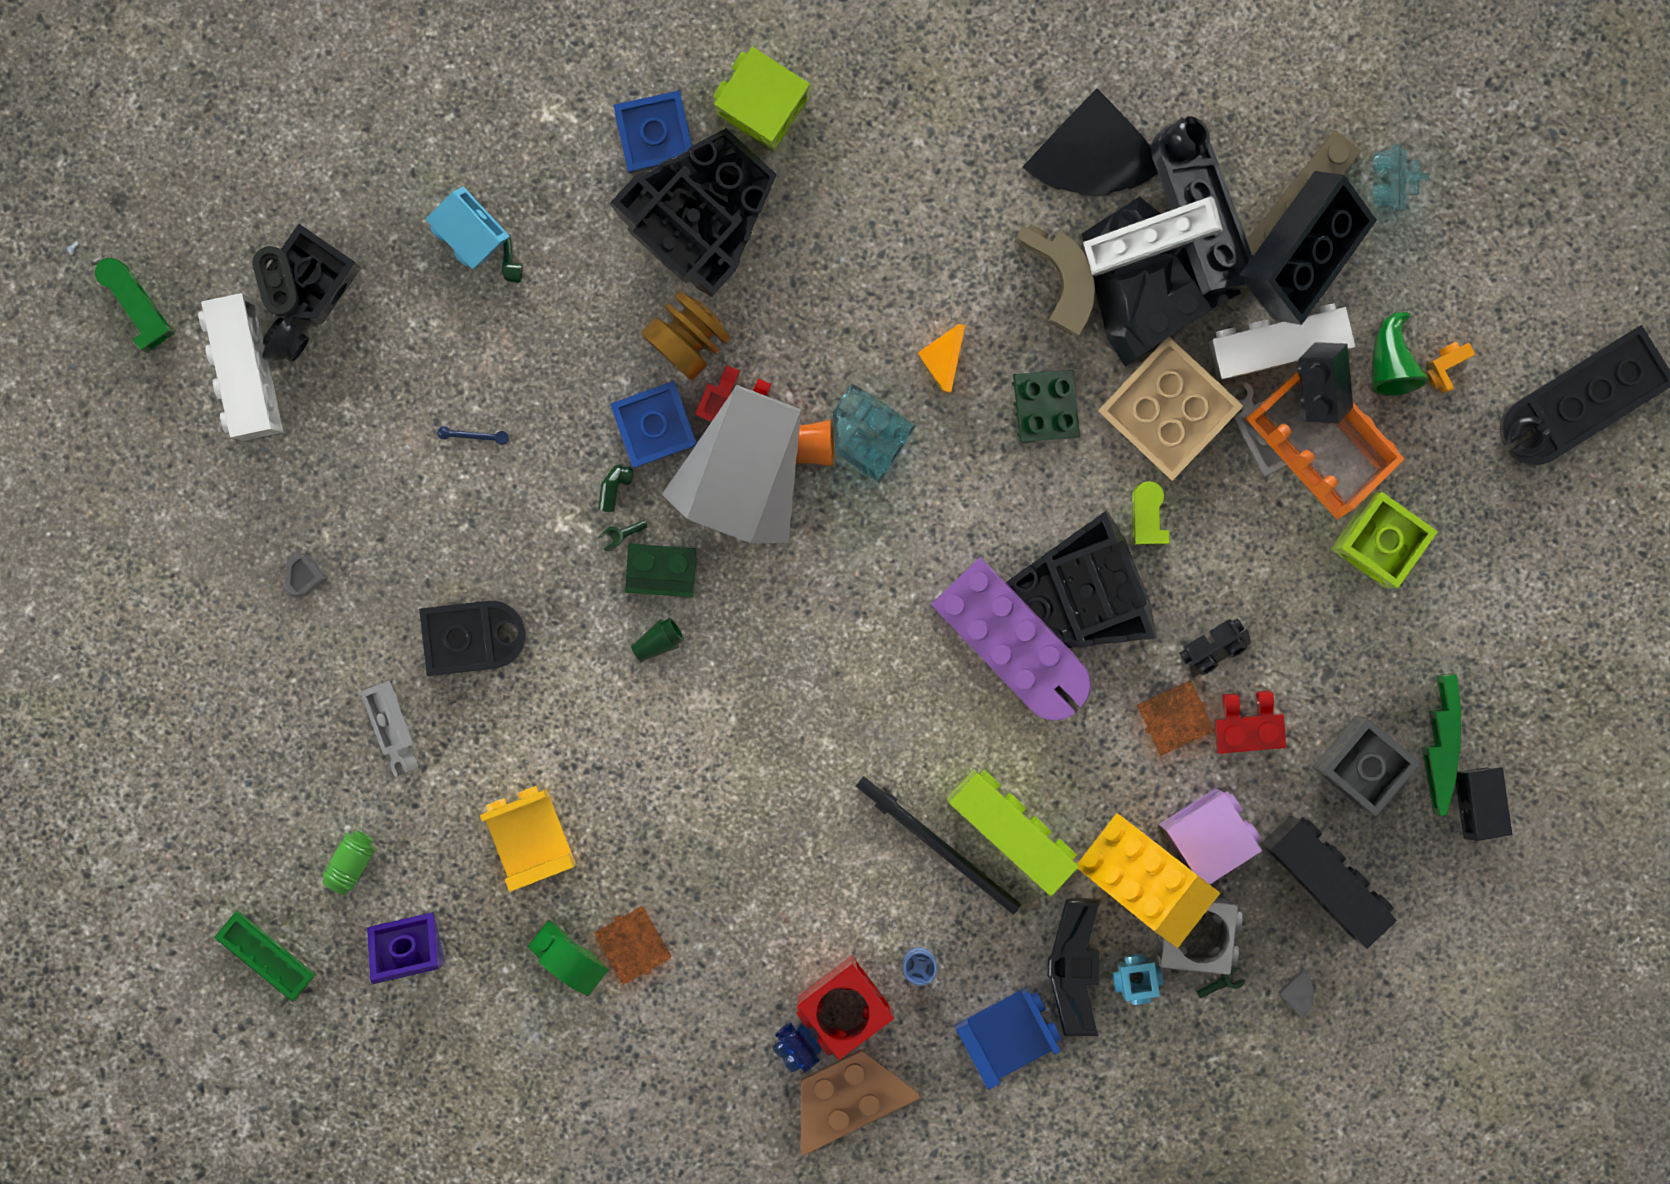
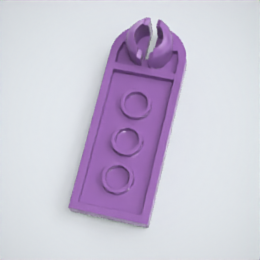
M979 557L931 604L1039 717L1047 720H1062L1078 711L1074 705H1070L1055 690L1059 685L1080 707L1087 701L1091 691V678L1085 665L982 557Z

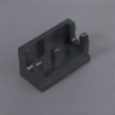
M1484 767L1457 771L1456 789L1463 838L1480 841L1513 835L1503 767Z

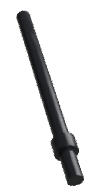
M865 776L859 780L855 787L876 803L874 806L884 815L889 813L1014 915L1022 905L1020 902L896 802L897 798L889 791L883 792Z

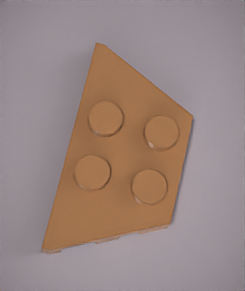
M863 1049L802 1078V1155L804 1156L920 1099L919 1092L898 1078L887 1067L882 1066Z

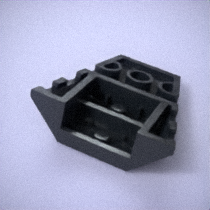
M1107 510L1006 582L1068 648L1157 638L1150 600L1127 542Z

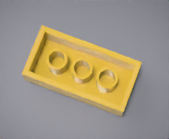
M1118 813L1115 814L1077 863L1079 865L1077 869L1176 948L1182 944L1220 895L1219 891Z

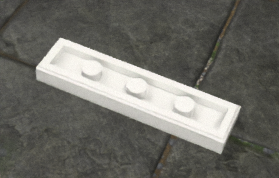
M1210 196L1083 243L1091 273L1097 276L1222 232L1223 228L1215 200Z

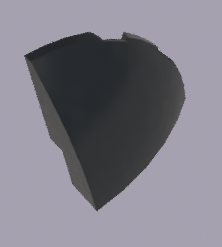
M1098 88L1065 120L1022 167L1031 176L1056 190L1064 189L1080 193L1081 196L1093 197L1107 196L1112 192L1127 188L1133 189L1158 174L1152 158L1151 145Z

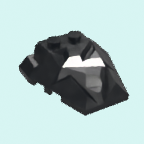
M725 128L689 147L686 152L661 162L656 168L633 177L610 202V205L618 217L628 225L630 234L680 280L685 283L690 281L698 290L713 297L736 271L740 262L739 259L750 239L751 231L758 215L762 211L777 174Z
M1139 196L1083 232V242L1152 218L1161 213ZM1184 245L1097 276L1093 275L1106 337L1125 367L1210 311H1215L1241 294L1240 290L1202 295Z

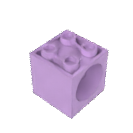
M1217 788L1158 824L1183 864L1208 884L1218 880L1262 851L1257 844L1262 840L1251 823H1248L1246 820L1242 821L1239 816L1243 809L1233 794H1229L1228 791L1224 793Z

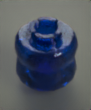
M789 1022L774 1034L778 1039L772 1045V1049L776 1055L783 1059L785 1067L790 1072L801 1069L805 1073L821 1060L817 1055L821 1052L822 1048L817 1039L812 1036L810 1029L803 1023L793 1026L792 1022Z

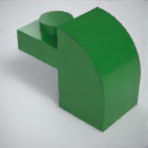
M550 920L545 923L527 946L540 959L538 962L545 969L572 989L586 996L591 994L609 971L590 950L576 944L556 923Z

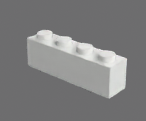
M1335 303L1315 308L1316 314L1308 316L1302 325L1288 322L1270 325L1269 319L1248 324L1250 329L1248 331L1237 333L1234 327L1215 332L1217 338L1210 340L1208 343L1217 381L1297 363L1299 358L1315 342L1347 343L1348 350L1354 348L1355 343L1346 307L1336 309Z

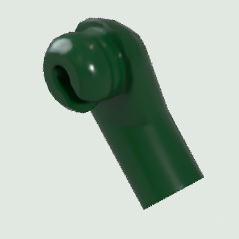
M623 464L613 466L601 483L599 510L604 512L615 511L617 491L620 483L630 485L632 482L634 470L631 467H623Z

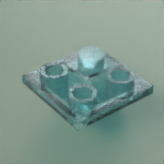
M851 383L833 411L835 453L880 483L916 426L877 397Z

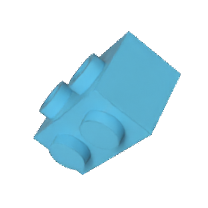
M464 186L453 191L425 219L431 225L430 229L438 239L446 241L454 249V255L458 261L465 266H469L472 270L483 264L510 237Z

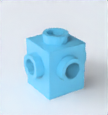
M1144 953L1124 956L1125 961L1117 962L1118 972L1112 973L1116 993H1122V997L1126 1002L1131 1001L1132 1005L1146 1004L1152 1002L1151 998L1160 997L1158 986H1163V975L1160 965L1155 966V962L1151 958H1145ZM1141 972L1142 979L1139 982L1134 983L1130 980L1131 973Z

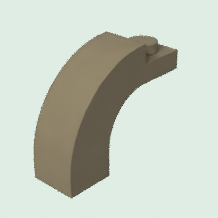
M1030 225L1029 229L1022 226L1014 242L1049 261L1056 269L1060 278V298L1047 322L1077 338L1087 323L1094 302V278L1089 262L1080 247L1060 230L1053 242L1047 239L1049 234L1034 225Z

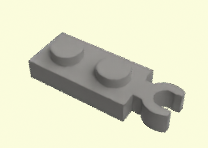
M1246 382L1243 384L1246 398L1238 400L1243 407L1240 413L1233 417V420L1265 478L1288 465L1245 419L1264 402L1262 401L1254 405L1252 401L1254 396L1253 388ZM1267 410L1266 412H1267L1268 415L1273 419V417L1271 416L1269 410Z
M390 681L361 691V696L383 755L390 754V766L394 776L396 777L418 769L416 758L408 749V746L413 745L410 731L404 721L398 705L397 695L393 691Z

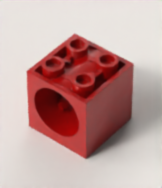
M853 955L798 995L796 1007L798 1011L796 1014L808 1029L813 1026L818 1032L817 1042L828 1056L834 1053L838 1060L842 1059L894 1019L893 1008ZM839 988L840 990L853 989L860 993L868 1006L863 1008L862 1019L864 1020L856 1027L848 1030L838 1027L831 1028L825 1024L819 1014H822V997L829 991Z

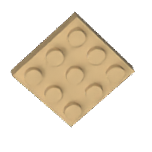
M1169 337L1156 348L1098 412L1173 481L1242 409L1243 405Z

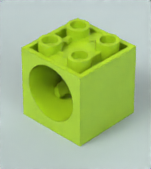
M752 46L748 53L742 51L732 66L734 72L730 81L726 82L723 80L713 95V98L716 99L714 106L717 116L774 152L811 96L810 83Z
M1381 491L1370 493L1365 498L1330 550L1382 587L1399 588L1438 531Z

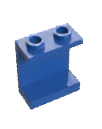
M1027 987L955 1024L956 1031L988 1090L999 1085L1000 1078L1051 1051L1054 1054L1061 1052L1057 1045V1042L1062 1040L1053 1022L1046 1024L1041 1015V1012L1046 1010L1037 992L1030 994Z

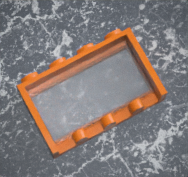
M1296 371L1245 419L1337 520L1355 509L1404 460V457L1398 452L1396 445L1385 438L1376 428L1374 421L1364 414L1354 402L1352 410L1340 423L1306 422L1305 409L1301 407L1302 377H1299Z

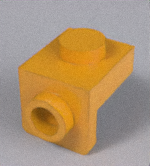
M1455 341L1438 350L1441 356L1426 364L1429 369L1426 375L1429 377V382L1435 390L1439 389L1443 394L1454 389L1445 370L1476 355L1470 343L1459 346L1458 342Z

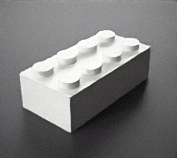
M240 293L202 301L203 311H199L198 316L203 332H208L210 345H206V355L211 366L215 365L217 378L213 379V387L217 399H222L224 412L220 413L223 431L225 433L229 432L230 438L242 441L284 433L269 361L262 358L265 345L262 344L264 338L256 300Z

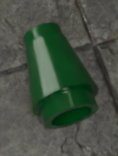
M669 617L666 620L660 619L631 645V648L637 659L643 662L646 659L679 648L678 644L684 641V637L675 621Z

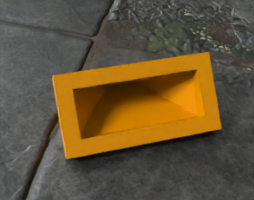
M962 324L956 325L917 353L944 394L950 395L965 330V325Z

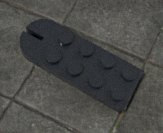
M1193 116L1181 117L1174 124L1166 126L1156 134L1152 141L1151 153L1171 210L1210 196L1215 200L1223 231L1184 245L1202 295L1247 289V285L1239 275L1253 255L1210 143L1209 131L1201 120Z
M1639 325L1512 404L1505 411L1500 422L1502 442L1504 445L1511 444L1518 440L1519 436L1531 430L1534 434L1533 436L1513 447L1508 452L1513 458L1523 464L1541 465L1549 463L1670 388V369L1644 327Z

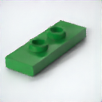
M238 910L234 912L214 937L291 1002H294L316 976L313 971Z

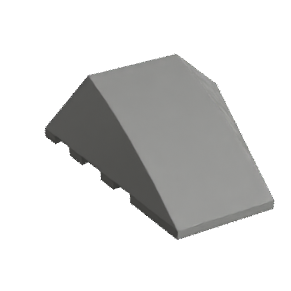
M736 385L662 495L686 519L749 543H789L801 409Z

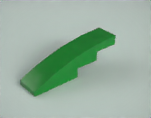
M1453 673L1436 675L1442 709L1429 711L1435 745L1422 747L1433 814L1438 816H1444L1448 813L1457 777L1461 747V705L1457 674Z

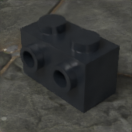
M1315 342L1299 358L1297 372L1299 377H1302L1303 385L1301 407L1305 409L1306 422L1340 423L1353 408L1348 344Z

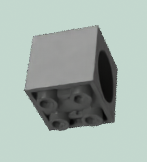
M1355 715L1312 768L1363 811L1377 816L1421 763L1368 718Z

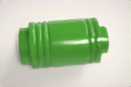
M355 830L353 834L346 832L345 837H343L322 874L324 877L322 883L329 889L342 895H346L348 891H353L356 882H358L373 852L376 850L371 844L373 839L358 830Z

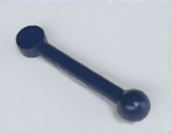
M442 426L437 432L438 437L443 440L449 437L493 440L501 445L506 444L509 440L508 434L504 431L490 434L455 431Z

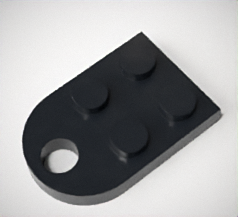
M481 601L419 609L427 676L500 668L513 662L524 648L526 641L524 621L513 607L504 602ZM504 623H512L518 630L517 638L511 643L504 642L499 636V629Z

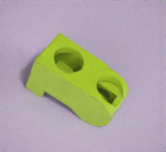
M1155 482L1140 483L1132 492V545L1170 544V531L1160 530L1159 507L1164 501V492L1160 485Z

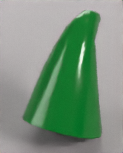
M1397 312L1390 315L1382 322L1376 335L1372 361V391L1376 394L1384 396L1403 395L1418 390L1429 382V377L1408 350L1402 334L1403 323L1410 317L1408 312Z

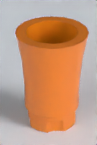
M832 419L800 425L796 464H817L834 467L835 437Z

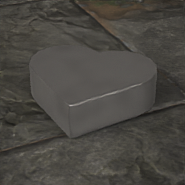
M295 553L287 560L286 570L289 575L285 578L284 588L290 596L304 597L327 579L326 575L307 554Z

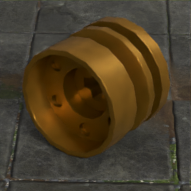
M679 290L674 298L684 309L679 312L671 304L667 303L665 309L673 321L667 324L660 318L654 317L640 334L680 372L693 381L707 366L699 351L705 348L717 355L720 350L710 339L715 336L726 345L732 338L724 329L721 321L704 304Z

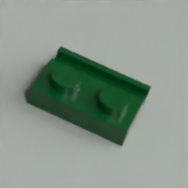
M628 543L625 593L693 598L697 548Z

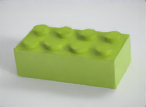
M973 769L947 797L949 804L1052 897L1079 867L1073 860L1077 854L1060 838L1056 842L1052 841L1048 837L1052 831L1035 815L1031 819L1027 818L1023 814L1027 808L1010 792L1006 796L1002 795L997 790L1001 784L985 769L981 773Z

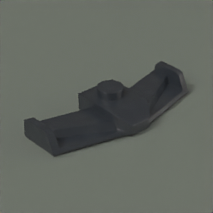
M1097 898L1066 899L1052 954L1048 957L1047 976L1051 979L1064 1036H1098L1086 985H1099V950L1087 949L1100 899Z

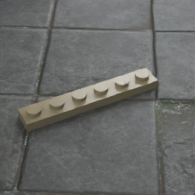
M1334 130L1247 238L1252 255L1256 253L1314 171L1343 175L1361 153V150L1338 131ZM1249 288L1240 289L1241 294L1224 305L1231 311H1234L1250 291Z

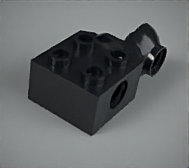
M301 224L297 225L280 249L286 254L290 263L298 293V304L294 311L288 314L285 319L279 317L264 336L262 344L266 347L264 348L262 358L269 361L287 359L290 362H294L301 355L309 341V337L304 332L310 323L323 324L361 270L355 261ZM277 260L271 262L267 268L268 271L277 269ZM279 293L275 298L276 302L280 305L284 304L287 300V295Z

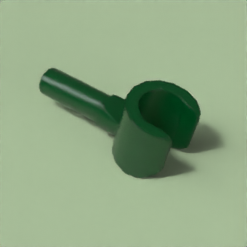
M508 234L510 237L503 243L504 261L502 273L506 281L519 283L522 279L523 264L513 262L511 235Z
M643 520L622 529L612 526L603 531L598 538L606 535L610 536L613 539V543L606 546L604 551H612L621 544L624 538L647 528V524Z
M1231 967V973L1239 970V968ZM1221 974V978L1216 980V982L1196 992L1199 998H1202L1226 986L1236 989L1244 985L1245 980L1240 979L1231 984L1229 980L1230 975Z

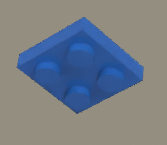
M680 90L613 105L628 173L656 168L661 162L686 152L692 146Z
M675 381L610 404L633 468L690 449L697 444Z

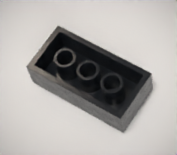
M1314 171L1239 276L1273 320L1302 325L1377 219L1345 175Z
M1290 815L1261 844L1357 943L1368 949L1397 921L1390 913L1394 907L1381 894L1378 895L1374 890L1371 893L1368 891L1367 887L1370 885V882L1357 869L1354 870L1351 866L1346 868L1342 864L1346 860L1345 856L1334 845H1330L1327 841L1322 843L1318 839L1322 833L1310 820H1306L1304 817L1297 819Z

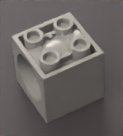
M1217 897L1207 911L1213 912L1211 916L1220 925L1221 929L1217 943L1206 950L1205 953L1199 955L1187 954L1188 951L1182 944L1176 948L1157 934L1154 959L1163 968L1230 975L1231 966H1237L1239 955L1238 946H1234L1235 932H1240L1242 927V912L1238 911V906L1230 899Z

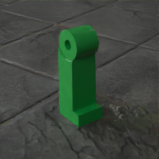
M105 258L97 264L95 268L97 281L102 286L110 288L141 333L133 338L140 351L148 353L175 334L125 263L114 258Z

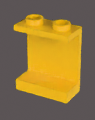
M537 786L518 792L519 799L508 804L505 798L487 804L486 808L488 811L480 815L482 822L486 821L504 866L507 874L504 880L509 892L571 869L576 865L547 789L538 791Z

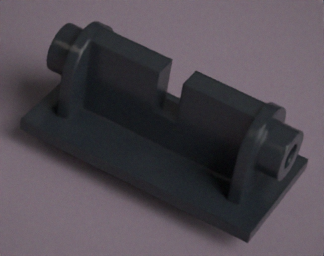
M1238 618L1233 621L1228 619L1226 622L1210 630V634L1215 640L1211 645L1206 637L1202 635L1183 646L1184 650L1179 655L1184 663L1188 664L1192 677L1212 672L1218 666V662L1228 656L1234 658L1247 649V645L1251 643L1249 632L1247 629H1244Z

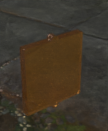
M1191 680L1137 704L1147 726L1145 732L1151 735L1160 756L1214 731L1204 709L1206 708V703L1201 702Z
M643 905L622 917L617 915L614 922L594 932L622 985L643 973L646 975L650 974L652 968L672 958Z

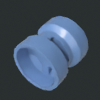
M922 947L913 948L905 954L902 967L908 981L915 985L930 983L937 973L934 955Z

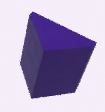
M433 912L367 927L370 981L372 984L438 970L446 963Z

